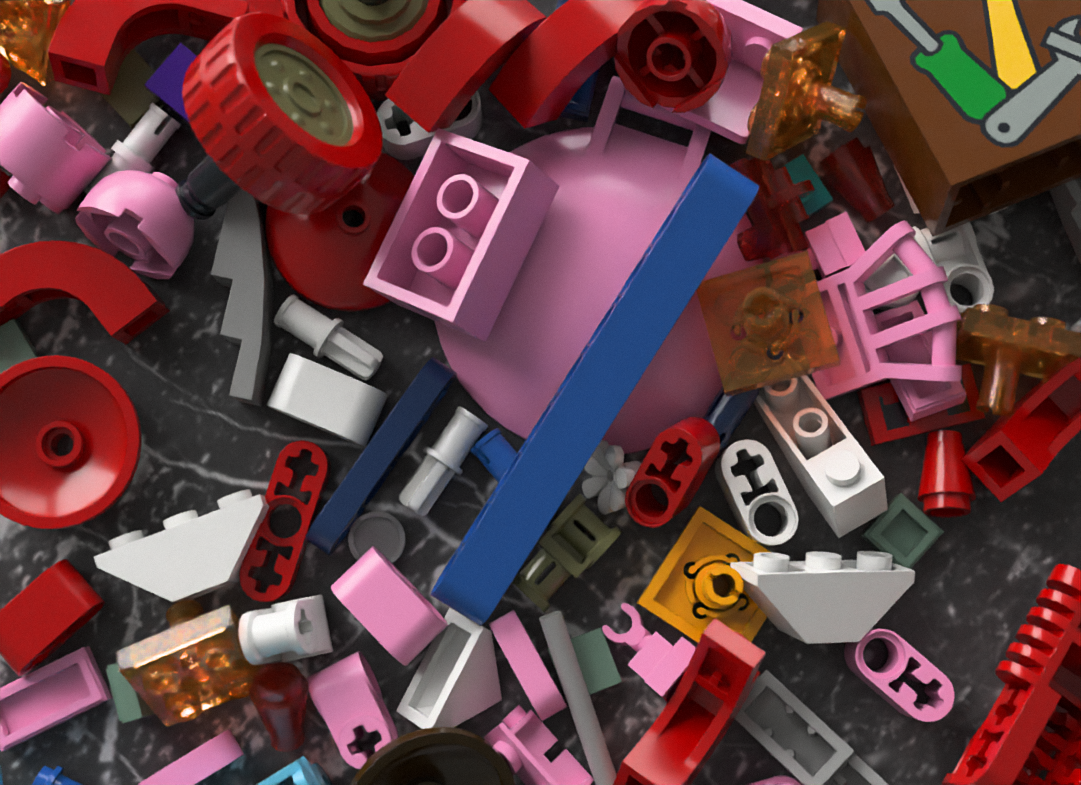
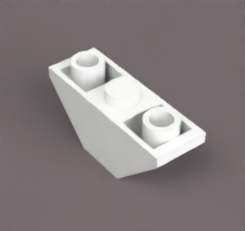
M250 489L242 490L219 499L217 503L220 509L198 517L196 510H190L169 517L163 521L165 530L145 538L142 530L116 537L108 541L111 550L94 556L97 568L171 602H186L239 582L242 562L260 523H262L269 509V505L266 502L265 496L261 494L252 496Z
M814 551L806 553V561H789L790 557L784 554L759 552L754 553L753 562H731L730 565L731 568L741 575L744 591L776 628L806 644L859 642L914 583L915 578L914 570L892 563V554L879 551H858L857 560H842V556L839 554Z

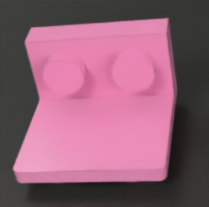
M707 0L722 14L732 34V60L724 82L715 95L701 107L685 113L675 114L734 142L745 144L784 78L803 28L743 0ZM658 105V106H660V107H662V108H665V109H667V110H669V111H671V112H672L673 109H674V108H668V107H663V106H661V105Z

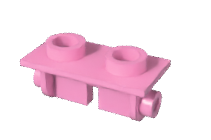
M520 705L515 707L502 720L501 724L483 737L501 754L512 775L516 774L525 785H591L594 781L593 777L567 749L563 750L552 762L545 757L544 754L558 739L532 710L526 713Z

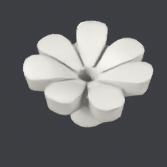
M601 440L584 467L587 473L592 474V478H588L582 483L585 497L590 499L599 496L598 509L605 515L626 507L625 496L627 487L631 484L641 463L639 461L624 463V452L621 446L609 445L607 441Z

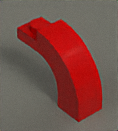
M75 0L61 18L47 51L54 79L57 82L110 95L122 62L137 45L152 37L165 34H182L211 41L235 18L249 13V2L243 0Z
M468 0L451 14L425 41L401 71L385 96L428 133L434 132L438 128H450L480 86L503 63L509 60L523 41L547 17L527 0Z
M568 0L547 17L523 41L503 66L488 90L524 129L557 120L583 83L599 67L618 53V38L616 39L619 28L634 10L646 0Z
M53 240L21 245L0 254V326L12 319L16 320L29 309L42 302L53 299H73L84 302L110 336L126 345L170 312L158 294L146 281L124 263L97 248L76 242Z
M1081 348L1051 371L1004 413L961 459L1000 502H1003L1040 476L1057 453L1081 430Z
M714 619L703 631L686 672L672 697L646 734L622 761L613 785H691L724 737L761 673L758 671V668L766 653L752 644L742 634L733 631L717 619Z

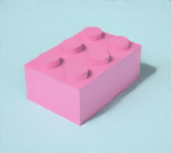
M438 128L363 285L401 307L486 342L560 186L529 159Z

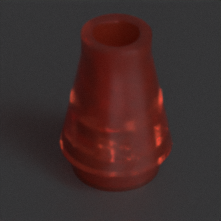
M857 136L819 161L826 172L822 177L861 214L866 223L875 220L895 206L888 194L870 145L864 147Z
M276 662L262 667L255 674L249 691L250 699L269 734L272 747L281 752L293 751L299 748L305 741L304 724L309 687L307 678L300 673L298 667L287 662Z

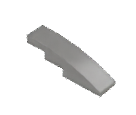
M241 188L228 201L211 275L222 286L231 287L220 335L230 344L241 346L229 396L240 403L262 407L272 342L274 298L272 264L266 240V219L263 204Z
M767 669L757 679L735 720L802 785H889L859 758L846 742Z

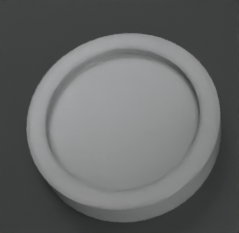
M373 511L360 516L355 521L349 532L348 543L350 551L357 561L374 546L391 563H394L404 551L406 535L402 524L394 516L382 511Z

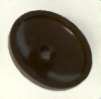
M434 727L405 734L383 746L364 763L350 785H515V781L504 758L488 741L462 729Z

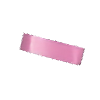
M515 610L489 623L496 640L540 719L544 721L567 707L566 702Z
M229 729L137 785H195L240 758L244 753Z

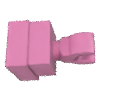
M846 211L825 221L824 224L806 231L804 241L808 249L780 258L770 263V268L768 269L777 289L810 274L818 269L822 279L842 272L851 267L866 251Z
M622 603L621 609L632 619L630 630L624 634H617L609 626L604 625L602 631L611 642L622 646L629 645L637 652L628 663V666L668 702L683 678L696 647L683 636L673 646L659 633L655 632L652 635L643 627L642 617L637 610L627 603Z

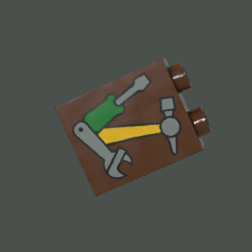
M1081 0L818 1L816 20L932 237L1081 177Z

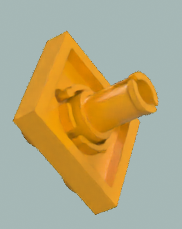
M698 506L636 603L697 643L703 631L714 619H717L733 631L742 634L752 642L767 616L744 591L741 575L723 562L728 564L738 562L734 557H727V554H734L739 562H753L754 553L770 551L706 509ZM689 562H694L695 564L688 568V573L693 574L699 569L694 579L687 578L684 574V566ZM740 593L745 595L748 600L747 607L743 610L738 609L745 606L747 601L744 598H738ZM701 602L704 606L708 607V610L702 607L696 609L698 614L707 615L705 618L698 619L694 616L692 609L696 603Z

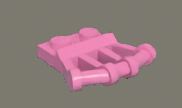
M906 220L900 221L888 229L848 269L786 294L787 298L810 312L798 333L816 388L825 400L836 398L890 378L929 381L961 380L962 365L956 364L957 322L962 320L957 305L951 306L943 284L948 281L944 267H937L915 241L916 231ZM894 253L913 274L910 277L870 293L866 292L864 282ZM917 292L921 293L928 314L881 332L879 331L873 313L874 309ZM932 331L931 364L890 362L886 347Z

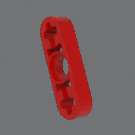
M305 440L292 442L280 452L265 494L269 509L259 525L244 557L239 573L240 585L243 591L253 600L259 602L278 601L291 591L308 544L305 537L317 517L331 474L329 456L321 447L313 442ZM305 452H312L311 462L319 466L316 476L306 475L300 488L302 493H312L308 505L296 497L279 495L282 484L290 489L294 488L297 472L289 468L292 459L302 460ZM283 505H292L297 508L302 518L299 531L289 538L278 537L272 531L270 525L273 512ZM263 539L276 546L293 547L290 559L283 554H278L274 571L282 575V581L280 585H269L266 593L260 590L261 581L253 577L255 568L266 567L272 551L260 550Z

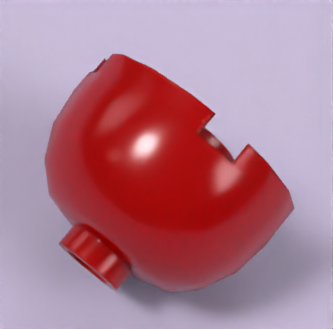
M646 0L634 10L619 28L616 39L618 38V53L615 55L614 60L615 69L625 89L639 102L653 109L658 104L663 107L674 108L671 113H685L703 106L718 92L723 84L733 56L732 34L722 14L707 0Z

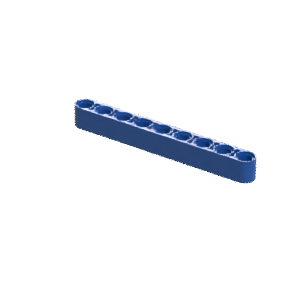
M709 154L704 159L444 568L431 591V596L480 626L486 622L749 208L760 186L712 154Z

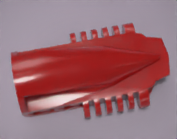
M1057 564L1053 568L1046 581L1048 589L1045 588L1040 591L1036 598L1038 606L1031 607L1026 616L1028 624L1021 625L1016 633V639L1019 643H1011L1006 651V657L1009 661H1000L995 670L997 677L1005 683L1004 688L987 718L970 739L953 773H947L942 785H1081L1080 569L1066 564ZM1053 751H1056L1055 756L1052 759L1050 756L1053 753ZM1041 770L1047 771L1044 780L1038 777Z

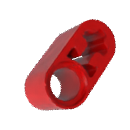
M687 417L667 428L655 438L629 485L625 496L627 511L637 523L650 528L660 527L690 504L720 449L718 432L709 421L700 417ZM684 439L689 443L686 453L690 457L677 466L673 463L680 459L685 450L686 443L682 440ZM652 484L660 486L666 492L668 506L661 505L655 500L651 490Z
M68 559L55 563L0 610V656L19 677L27 674L45 661L91 620L105 605V601Z

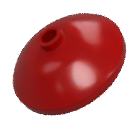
M381 152L375 167L346 195L322 212L299 215L287 213L268 205L265 222L267 246L273 263L283 279L304 298L334 310L363 311L391 302L389 299L363 285L411 185L414 175L399 161ZM350 210L357 211L362 215L364 223L359 227H350L344 223L342 215Z
M49 355L35 357L22 361L0 374V514L11 521L33 528L63 529L86 523L113 506L126 491L134 477L142 447V433L138 413L133 401L122 385L113 376L96 365L70 356ZM70 436L73 440V449L69 454L61 456L57 449L58 442L61 438Z

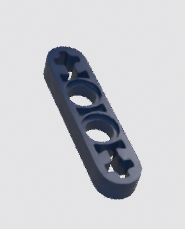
M432 357L423 366L307 532L305 540L328 556L340 546L355 521L365 511L445 397L457 376V372L435 357Z

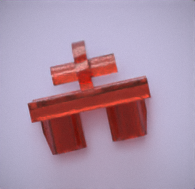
M762 155L751 160L743 158L729 165L760 186L755 198L747 209L754 226L737 234V244L744 260L750 262L767 257L773 260L809 247L799 223L809 219L801 199L815 191L811 180L794 184L786 166L774 170L768 155Z

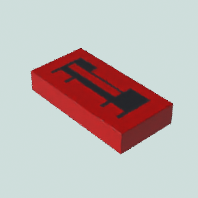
M970 363L962 365L960 382L967 394L964 403L912 422L891 382L859 390L857 394L871 446L984 419L985 415Z

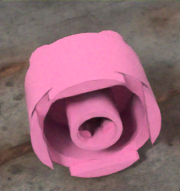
M20 82L0 104V165L13 174L8 184L19 195L34 205L40 201L54 213L60 214L64 209L66 210L111 160V157L105 154L106 150L96 139L64 111L60 113L49 105L45 108L43 105L48 99L29 85Z

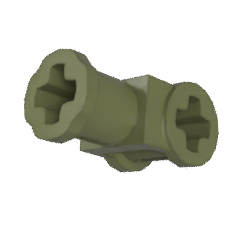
M581 493L547 528V533L538 542V545L542 548L516 574L512 581L544 613L551 607L548 600L571 575L576 579L585 569L588 570L622 533L617 526L610 528L585 505L586 498ZM573 522L581 525L595 540L591 541ZM551 563H554L556 565L555 568L539 585H536L535 580Z

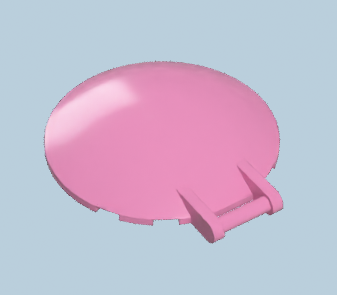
M614 75L611 78L595 127L569 129L548 134L527 142L509 152L529 159L560 187L486 342L435 321L440 344L451 369L457 372L456 377L460 384H462L472 399L488 416L524 440L529 436L673 206L701 165L711 130L675 113H671V111L658 105L653 109L642 104L625 89L620 77ZM622 107L692 130L693 134L689 146L685 147L615 124L620 108ZM746 213L602 438L609 445L621 446L624 454L650 449L655 438L661 432L687 417L703 418L745 351L742 345L748 336L753 338L758 328L764 322L766 306L764 263L757 236Z

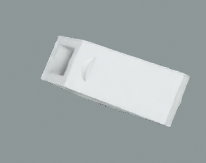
M790 354L785 357L786 361L781 369H774L761 388L754 404L806 493L837 537L840 538L888 510L885 479Z

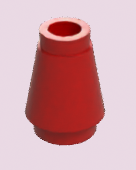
M942 430L927 434V445L917 497L918 501L923 502V512L925 515L950 518L961 517L971 513V502L976 499L970 470L961 460L966 452L964 444H962V433Z

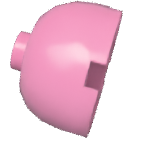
M117 171L102 178L91 189L76 210L80 211L75 218L76 223L93 244L115 257L118 251H121L126 256L135 260L130 266L131 270L154 279H170L186 258L194 240V219L187 215L175 191L178 184L172 178L160 172L150 174L142 171Z

